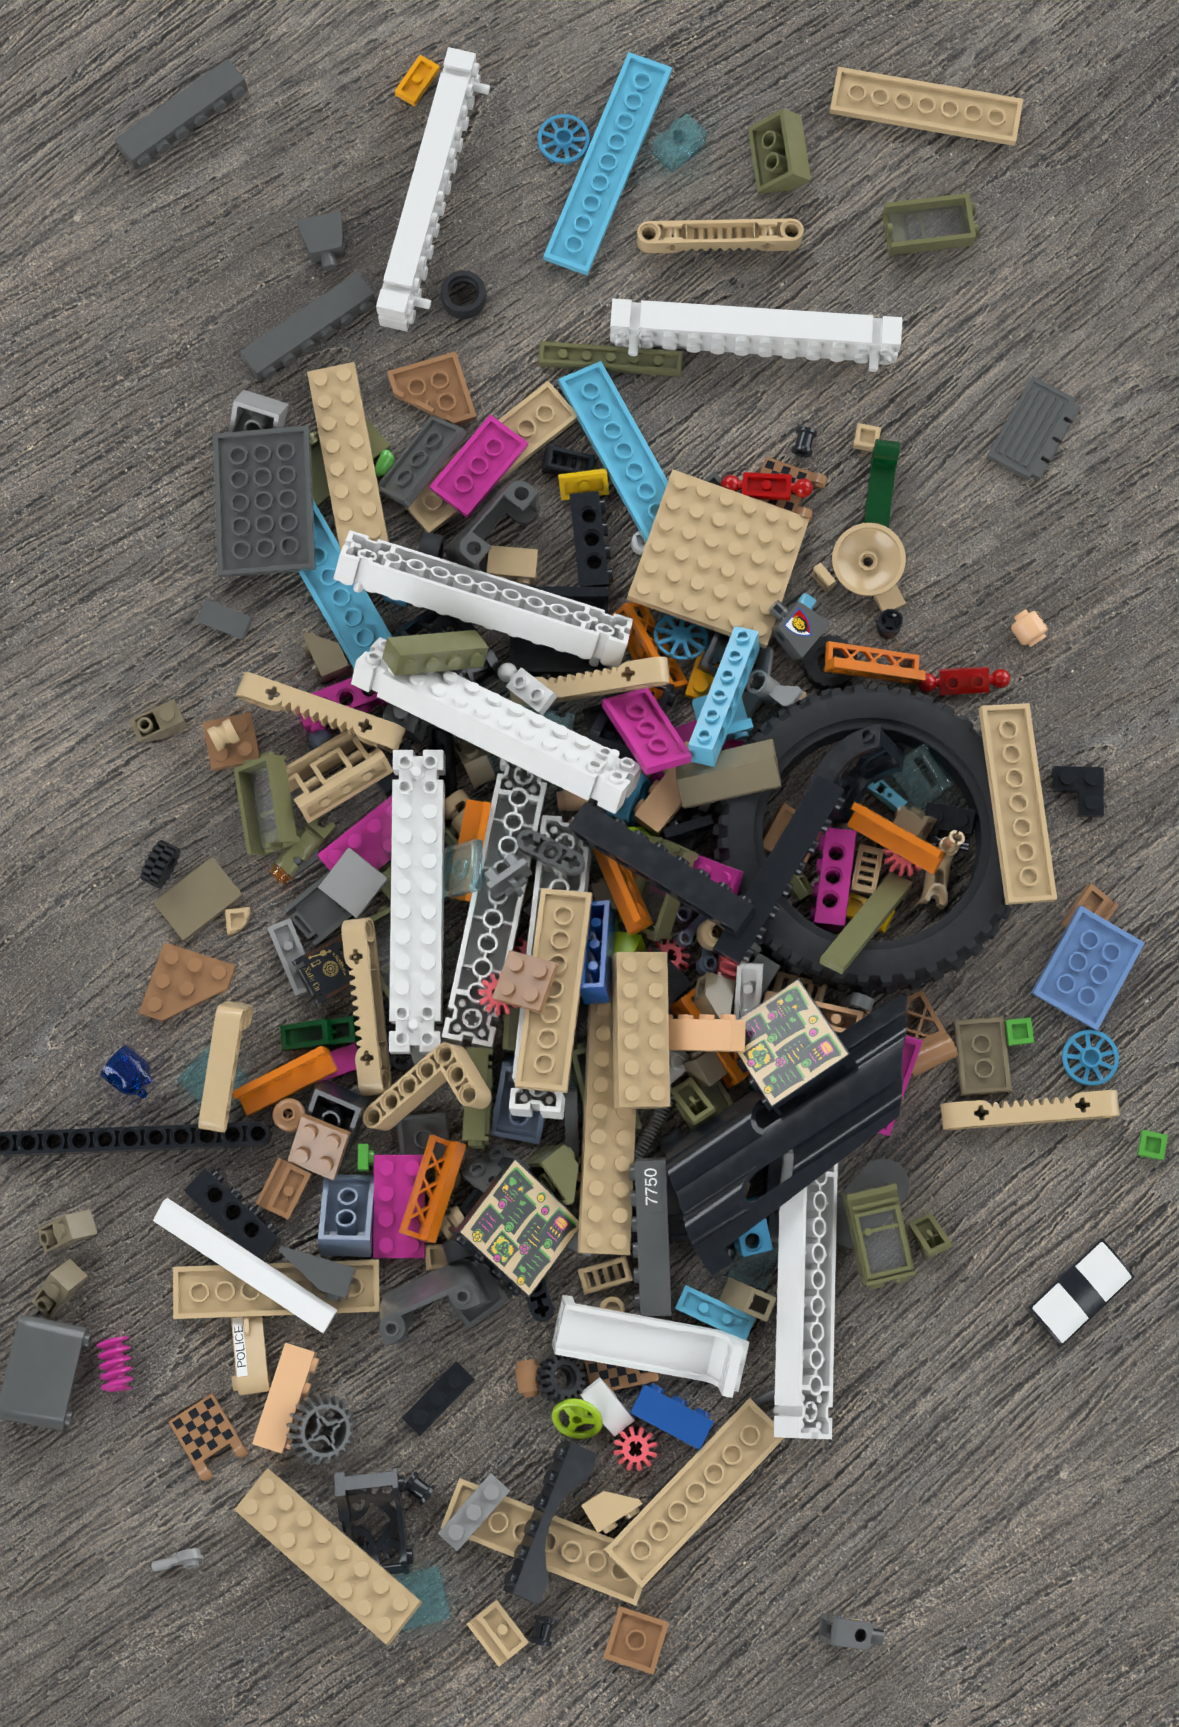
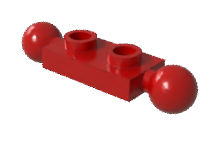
M743 472V480H739L734 475H727L721 481V487L735 492L742 490L743 495L754 499L790 501L791 492L800 498H806L813 491V485L808 479L802 478L792 483V474Z
M988 667L938 669L939 677L935 678L934 675L926 673L925 681L918 682L917 685L925 693L932 692L936 687H939L940 695L988 693L989 684L999 689L1007 687L1010 683V674L1004 669H997L992 674H989Z

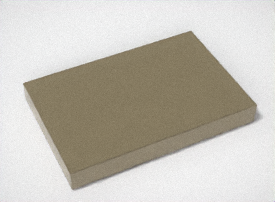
M212 856L153 903L185 942L242 898L243 894Z
M1004 1017L954 1020L953 1030L955 1047L958 1052L956 1058L960 1095L974 1096L1011 1093L1012 1086Z

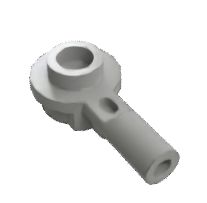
M198 1548L185 1549L171 1555V1558L152 1561V1570L154 1572L161 1571L176 1565H183L185 1569L199 1567V1562L204 1560V1556L201 1555V1551Z

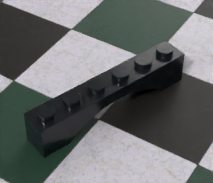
M561 1440L560 1444L557 1445L553 1453L554 1460L551 1468L545 1473L543 1479L544 1486L541 1494L534 1501L532 1517L525 1524L523 1540L514 1552V1563L505 1575L503 1591L540 1605L549 1582L545 1549L551 1520L564 1498L576 1486L589 1478L598 1455L597 1453L569 1441Z

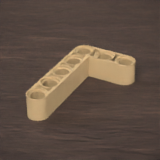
M226 1001L217 1007L199 1116V1129L223 1133L226 1131L242 1031L251 1024L253 1005Z
M445 1042L435 1047L369 1105L363 1113V1122L368 1128L388 1131L446 1081H448L459 1102L464 1106L472 1108H486L491 1101V1092L467 1051L461 1046Z

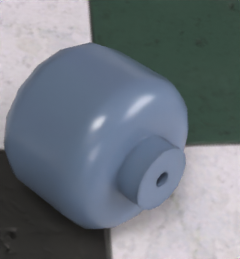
M328 729L317 730L309 735L310 743L308 746L312 751L334 738V736Z

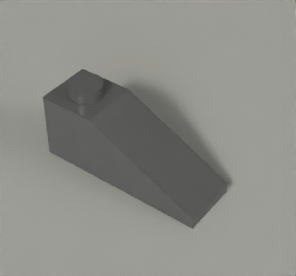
M280 1246L279 1252L320 1291L325 1292V1298L338 1302L341 1301V1297L348 1299L356 1268Z

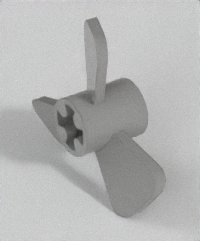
M769 646L766 649L760 650L755 661L757 670L750 673L746 684L748 691L742 694L747 718H751L761 701L768 704L777 701L782 706L789 707L795 704L803 694L801 688L797 686H781L779 682L770 676L774 650Z

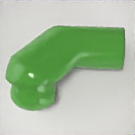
M383 450L379 454L380 457L376 465H374L377 477L384 476L394 464V455L390 450Z

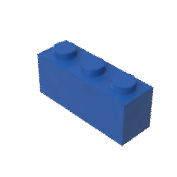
M653 1383L649 1387L644 1385L630 1413L700 1450L714 1421L709 1419L711 1414L698 1407L696 1411L686 1407L687 1401L676 1395L672 1399L663 1395L665 1389Z

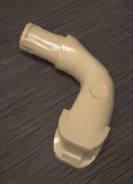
M953 830L948 837H944L940 841L937 848L946 852V855L934 875L926 871L923 894L919 904H927L933 898L936 900V907L940 910L946 907L951 862L954 855L958 852L959 846L965 840L962 832L959 831L957 833V830Z

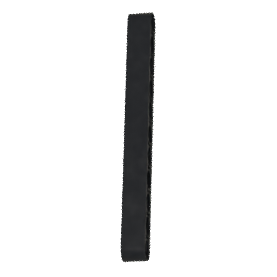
M262 1122L228 1123L225 1133L213 1131L214 1139L209 1143H204L202 1140V1135L207 1130L199 1129L198 1124L0 1132V1142L4 1138H8L10 1146L5 1151L0 1150V1155L4 1157L263 1147L271 1141L272 1133L269 1127ZM257 1128L265 1130V1137L260 1141L253 1139V1132ZM238 1129L240 1132L238 1140L229 1142L227 1137L229 1131ZM181 1131H187L189 1134L187 1142L179 1144L177 1142V1135ZM162 1132L163 1141L158 1145H153L151 1141L153 1134ZM131 1133H136L138 1136L136 1144L128 1146L126 1143L127 1136ZM105 1134H111V1144L103 1147L101 1145V1138ZM85 1135L87 1139L85 1146L77 1148L75 1144L77 1137ZM59 1136L61 1138L60 1146L52 1149L50 1147L51 1139ZM29 1137H34L36 1141L34 1148L26 1150L25 1141Z

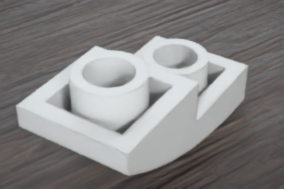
M600 1377L580 1394L585 1401L593 1404L602 1415L603 1424L614 1437L635 1421L630 1412L622 1405L614 1392Z

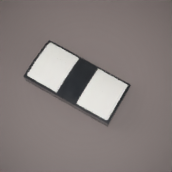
M1100 1238L1025 1309L1055 1342L1062 1347L1135 1276L1104 1239Z

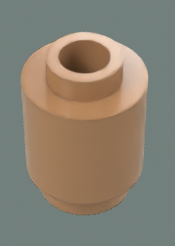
M537 1359L516 1362L517 1369H515L518 1394L524 1393V1398L540 1396L539 1390L536 1387L540 1385V1381H536V1376L540 1375L537 1373V1368L540 1367V1365H537Z

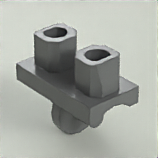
M512 853L503 861L507 868L499 874L494 867L484 872V877L487 881L486 885L495 900L503 894L508 897L514 892L521 897L524 894L521 887L528 883L526 878L532 875L528 862L524 857L520 859Z

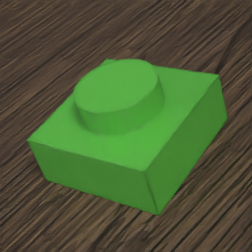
M1031 1017L1004 1021L1008 1046L1034 1043Z
M1141 1130L1137 1156L1160 1161L1164 1160L1168 1135Z
M358 1144V1170L360 1172H370V1165H374L375 1151L370 1150L369 1144Z

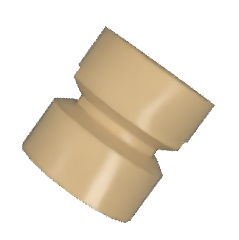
M463 789L454 792L445 799V819L452 821L451 826L459 836L466 800L470 799Z

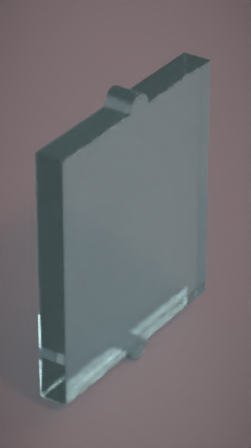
M749 1236L745 1238L746 1245L751 1246L757 1242V1239ZM772 1245L773 1250L745 1257L740 1254L739 1250L735 1251L737 1254L733 1261L737 1266L729 1271L728 1277L765 1291L778 1256L779 1248Z

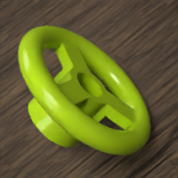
M566 1399L559 1402L552 1411L554 1426L562 1434L571 1438H591L601 1430L603 1425L602 1415L593 1404L582 1399ZM562 1410L569 1415L570 1422L567 1427L561 1422L559 1417ZM594 1424L587 1431H575L577 1426Z

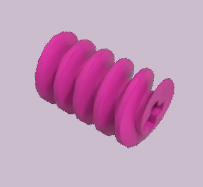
M129 1336L108 1338L97 1344L98 1349L105 1350L98 1354V1359L106 1360V1362L99 1365V1369L107 1371L100 1375V1379L108 1381L101 1386V1390L118 1392L134 1389V1387L126 1386V1383L133 1380V1377L125 1375L126 1372L132 1370V1367L124 1365V1362L130 1360L131 1356L123 1355V1352L130 1349V1346L122 1344L123 1341L129 1339Z

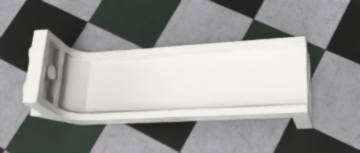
M562 1295L552 1347L556 1355L708 1382L717 1386L722 1396L733 1398L734 1391L739 1392L750 1342L718 1329L576 1304L572 1296Z

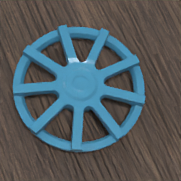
M559 114L552 116L541 125L538 131L537 141L539 150L552 163L571 164L586 154L590 144L589 130L582 120L573 115ZM565 118L564 128H558L554 120ZM569 118L579 123L572 130L568 129ZM548 123L556 131L555 134L544 131ZM583 127L586 136L574 137L573 135ZM545 136L554 140L552 142L542 144L541 137ZM573 142H585L583 149H580ZM557 146L552 155L545 150ZM568 148H572L578 154L570 157ZM561 149H563L565 152L566 158L564 159L557 158V155Z
M667 614L658 621L654 629V640L657 647L668 657L677 660H691L700 656L705 651L708 644V633L704 627L692 623L689 627L685 628L683 619H680L679 627H677L672 619L680 618ZM667 622L673 630L663 628L661 625ZM696 626L701 631V633H690ZM658 632L668 634L670 637L658 640ZM692 638H703V645L692 640ZM672 643L673 648L670 653L662 647L663 644ZM688 644H691L699 651L691 655ZM677 648H683L686 656L682 657L674 654Z
M1083 1030L1075 1033L1066 1042L1062 1052V1062L1067 1075L1083 1086H1098L1110 1080L1115 1074L1119 1064V1053L1115 1043L1106 1034L1097 1030ZM1090 1034L1101 1037L1095 1047H1091ZM1085 1035L1086 1048H1082L1075 1039ZM1106 1040L1111 1045L1112 1050L1100 1053L1099 1048ZM1071 1044L1080 1051L1079 1055L1067 1054ZM1112 1054L1115 1056L1114 1066L1102 1061L1104 1056ZM1067 1059H1078L1080 1063L1070 1069ZM1099 1065L1111 1070L1105 1078L1102 1077L1098 1069ZM1081 1067H1085L1083 1080L1074 1074ZM1090 1069L1094 1070L1098 1081H1088Z

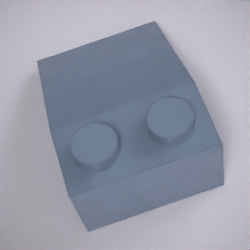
M506 1054L501 1067L490 1135L540 1145L545 1121L540 1111H533V1117L513 1116L509 1110L511 1088H516L512 1079L515 1056Z
M339 1174L334 1180L324 1177L318 1233L320 1256L371 1257L374 1224V1175Z

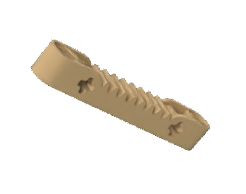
M792 218L647 221L638 227L637 246L644 253H676L682 250L689 251L690 249L694 251L699 249L707 251L710 248L714 251H717L719 248L723 251H726L728 248H731L733 251L737 248L742 250L747 248L755 250L757 248L761 251H792L801 245L804 228L800 221ZM792 232L796 234V236L789 237L786 235V233ZM652 235L654 238L651 240H647L644 238V236Z
M651 657L627 661L618 668L612 667V670L604 668L603 672L594 670V673L586 671L585 675L581 673H576V676L568 674L567 678L558 676V679L551 677L547 680L543 677H534L558 696L552 704L658 687L670 683L668 659L666 657ZM509 690L510 701L520 704L524 708L531 707Z
M244 672L235 695L245 702L271 711L284 709L285 713H288L292 710L294 716H298L301 713L305 720L310 716L314 723L320 720L322 726L329 723L331 729H335L338 725L340 732L343 733L347 729L349 735L353 736L356 733L359 741L391 753H393V750L399 749L406 731L404 727L396 723L250 672ZM276 693H278V698L274 697L273 700L270 699V695L275 696ZM370 725L371 730H366L364 733L362 727L367 728Z
M369 917L343 921L341 929L344 959L346 964L353 969L349 971V974L355 976V979L350 981V985L356 986L351 995L357 996L352 1005L359 1008L353 1012V1015L360 1018L354 1022V1025L361 1027L355 1034L362 1037V1040L357 1042V1045L361 1047L358 1049L355 1058L358 1087L363 1096L382 1095L392 1086L375 926Z
M1117 1090L1081 1092L1075 1094L1070 1099L1064 1097L1061 1101H1059L1058 1097H1055L1051 1102H1049L1048 1098L1043 1099L1040 1103L1038 1099H1034L1030 1104L1028 1100H1024L1019 1105L1016 1100L1010 1106L1007 1101H1004L1000 1107L997 1102L990 1104L983 1100L940 1104L943 1130L1078 1121L1120 1116ZM1079 1101L1082 1105L1086 1106L1082 1112L1080 1108L1075 1106ZM978 1108H980V1112L985 1113L981 1120L979 1116H974Z

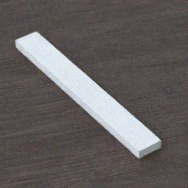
M166 1198L162 1202L153 1219L154 1222L320 1332L324 1333L338 1311L337 1309L170 1199Z

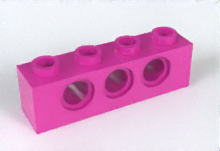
M352 678L311 693L341 704V700L344 697H352L353 702L347 705V707L365 713L370 712L372 707L377 705L387 706L389 703L377 697L378 692L370 697L365 696L364 690L351 684ZM301 713L299 714L306 733H315L317 730L326 728L322 726L320 720L314 723L310 716L305 720Z
M828 828L826 835H821L819 850H823V858L817 860L816 874H820L819 883H814L813 897H817L816 906H811L810 921H814L816 926L826 931L841 933L845 928L856 844V831ZM837 852L843 857L839 860H833L829 856ZM830 876H836L839 878V882L830 884L826 879ZM831 899L837 904L834 907L828 908L823 903Z

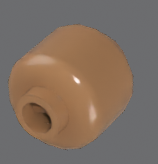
M286 1098L276 1104L273 1110V1120L281 1130L294 1133L298 1129L301 1116L307 1114L299 1101L293 1098Z

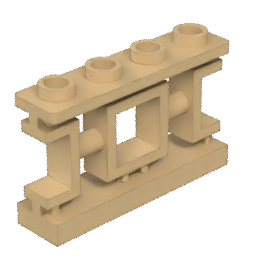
M348 730L286 766L290 792L299 787L303 791V794L296 797L294 801L308 823L393 772L380 748L368 754L364 749L368 745L359 741L356 733L351 736ZM356 748L358 749L356 752L352 753L351 755H349V756H347V757L345 756L346 754L350 753L351 751L355 750ZM363 758L365 759V761L361 762L360 764L356 765L355 767L352 766L353 764L357 763L358 761L362 760ZM343 762L346 768L325 780L322 773ZM313 774L316 775V776H314L313 778H311V779H309L308 781H306V782L303 783V780L307 779L308 777L312 776ZM322 784V787L318 788L312 793L309 792L310 790Z

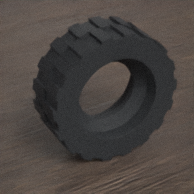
M838 635L820 636L804 655L802 664L805 678L807 677L811 685L813 684L819 690L830 688L843 689L848 682H851L853 676L837 673L832 675L825 674L818 667V659L826 652V643L828 641L849 644L848 640L842 639ZM833 649V652L838 654L840 658L846 659L841 650Z

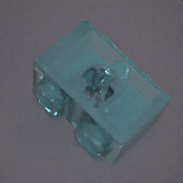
M687 113L682 118L675 119L667 132L660 133L654 139L653 155L673 173L706 143L707 131Z

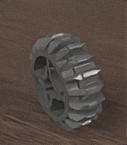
M317 1393L313 1394L312 1400L308 1397L303 1398L304 1406L296 1404L297 1414L290 1413V1417L294 1418L293 1423L289 1422L286 1424L288 1428L292 1429L291 1432L286 1434L287 1438L293 1439L289 1444L290 1448L296 1449L295 1455L298 1457L303 1456V1461L307 1463L312 1461L315 1465H320L321 1461L326 1465L330 1464V1459L339 1460L338 1452L342 1454L347 1453L344 1446L346 1444H353L349 1440V1435L356 1434L354 1430L350 1429L351 1426L356 1424L355 1420L349 1419L353 1414L352 1410L346 1409L347 1403L344 1401L339 1402V1397L335 1395L330 1397V1394L323 1393L322 1396ZM329 1408L334 1415L324 1418L323 1415L319 1414L318 1410ZM309 1420V1425H308V1427L305 1429L306 1424H307V1421ZM319 1440L324 1445L321 1449H312L308 1443Z

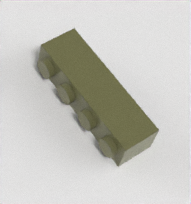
M476 630L388 637L382 659L394 676L482 668L489 647Z

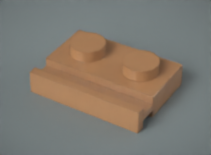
M1092 883L1087 884L1060 924L1066 928L1078 906H1083L1108 921L1119 905L1111 901L1107 895Z
M278 1157L255 1204L290 1220L312 1174Z

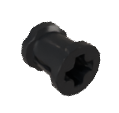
M797 427V439L791 452L800 457H811L813 454L811 449L813 439L817 436V431L810 427Z
M415 1471L405 1484V1492L408 1491L417 1498L422 1506L436 1487L434 1485L430 1486L418 1477L419 1473Z
M535 1614L534 1619L536 1622L533 1635L529 1637V1642L551 1647L552 1642L550 1638L553 1625L557 1624V1619Z

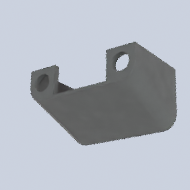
M521 480L498 488L448 544L446 548L447 558L453 563L487 573L488 561L484 556L492 547L484 539L505 515L519 524L531 522L540 512L539 492L530 484ZM479 545L481 546L480 552L476 550Z

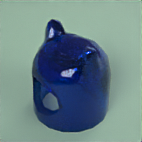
M128 1045L121 1047L109 1059L100 1073V1077L114 1086L120 1093L126 1096L137 1095L143 1099L148 1095L145 1089L146 1085L151 1084L153 1081L151 1078V1067L148 1062Z

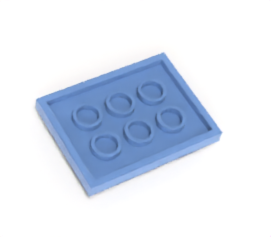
M1078 906L1034 985L1031 994L1091 1029L1098 1030L1145 943L1083 906Z

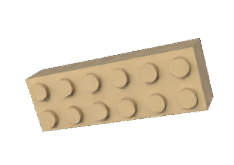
M616 952L612 955L614 1109H657L670 1107L667 952Z

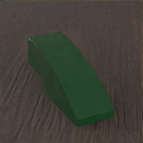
M350 1016L281 1025L282 1051L357 1044L358 1041L362 1040V1037L357 1036L355 1032L359 1031L361 1027L354 1025V1022L360 1018Z

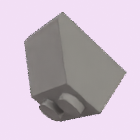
M243 390L234 400L229 432L284 428L289 404Z

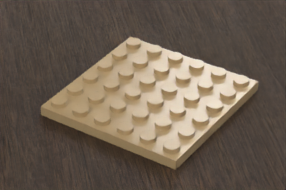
M672 469L627 600L730 637L735 626L758 631L759 645L761 648L766 649L772 633L771 628L776 621V617L768 610L777 600L782 603L809 519Z

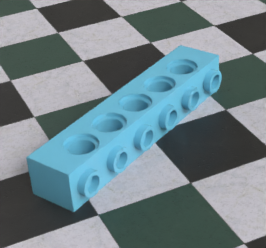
M734 627L688 744L689 751L692 754L691 762L715 767L760 650L758 631Z

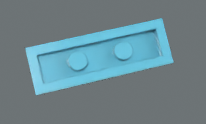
M685 1285L675 1307L676 1310L744 1340L747 1339L756 1319Z

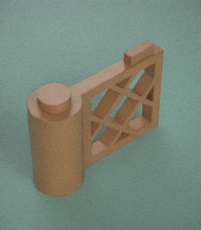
M920 990L908 996L907 1015L921 1020L917 1031L907 1028L906 1033L915 1035L917 1039L918 1037L923 1038L921 1039L923 1043L911 1077L914 1078L958 1056V1052L951 1037L944 1030L924 991ZM919 998L925 1006L922 1015L908 1011L910 1003ZM926 1011L928 1012L930 1017L925 1016ZM923 1020L934 1023L938 1032L931 1035L921 1033Z

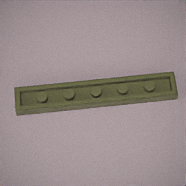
M540 341L538 366L581 370L601 361L608 372L681 377L683 351L638 348V355L630 356L628 354L629 347Z
M890 872L821 956L820 964L843 974L910 891L913 882Z

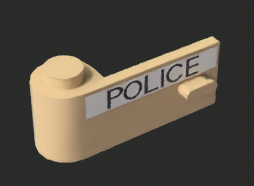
M263 1316L231 1317L236 1375L232 1376L233 1390L238 1391L240 1396L270 1391L271 1377L266 1359Z

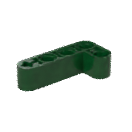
M875 440L871 457L864 523H877L889 528L895 471L900 451V442Z

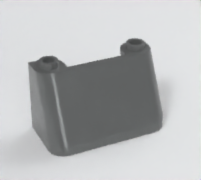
M467 1259L456 1260L383 1294L380 1301L379 1331L385 1346L399 1344L408 1340V1329L411 1324L416 1322L412 1311L446 1295H449L452 1304L461 1310L470 1309L474 1306L480 1308L491 1303L474 1263Z
M28 1315L20 1316L0 1394V1419L66 1431L67 1426H71L74 1411H70L71 1408L68 1404L80 1353H83L84 1349H89L92 1334L89 1333L90 1328Z

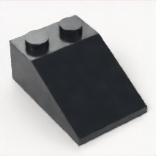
M324 1080L315 1088L307 1115L351 1132L338 1171L339 1175L363 1123V1113L369 1106L371 1099Z

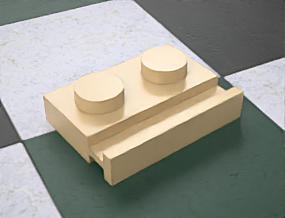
M497 1599L467 1623L498 1667L529 1643L528 1639Z

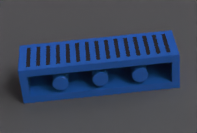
M610 900L592 901L580 986V993L585 1004L610 1003L616 920Z

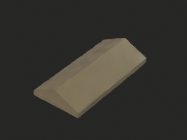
M773 739L722 750L715 767L695 762L676 766V781L684 809L782 787Z

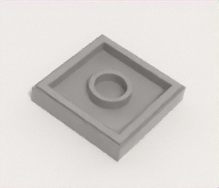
M348 848L318 888L354 917L359 918L389 878L351 848Z

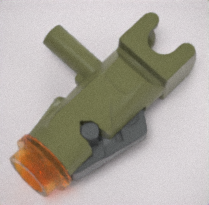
M320 816L310 823L306 822V826L301 831L296 828V835L299 836L300 843L284 848L277 861L271 865L272 869L269 873L278 882L285 885L287 881L290 882L319 860L317 856L318 849L324 842L329 840L337 829L333 822L321 828L318 826L322 820Z

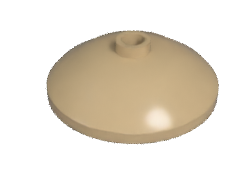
M862 523L846 530L837 540L832 554V566L838 581L847 590L861 596H876L893 588L900 580L906 563L904 546L899 537L889 528L877 523ZM869 558L872 560L873 564L871 566H865L863 561Z

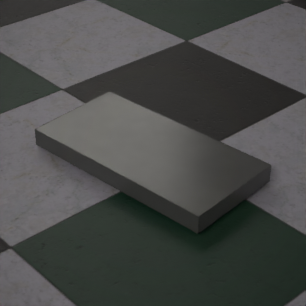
M432 415L378 483L380 495L409 508L466 436L467 432L462 427Z

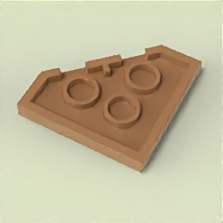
M456 351L387 371L394 397L454 425L477 420Z
M164 942L139 1014L165 1022L217 994L220 995L228 991L236 965Z

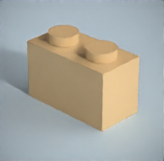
M491 546L492 548L488 553V574L526 586H530V584L536 585L538 549Z

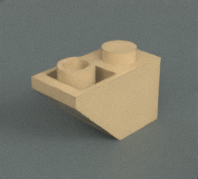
M604 1490L581 1504L596 1531L600 1532L603 1530L605 1534L618 1526L616 1522L618 1519L625 1516L628 1520L639 1513L638 1506L642 1505L638 1498Z

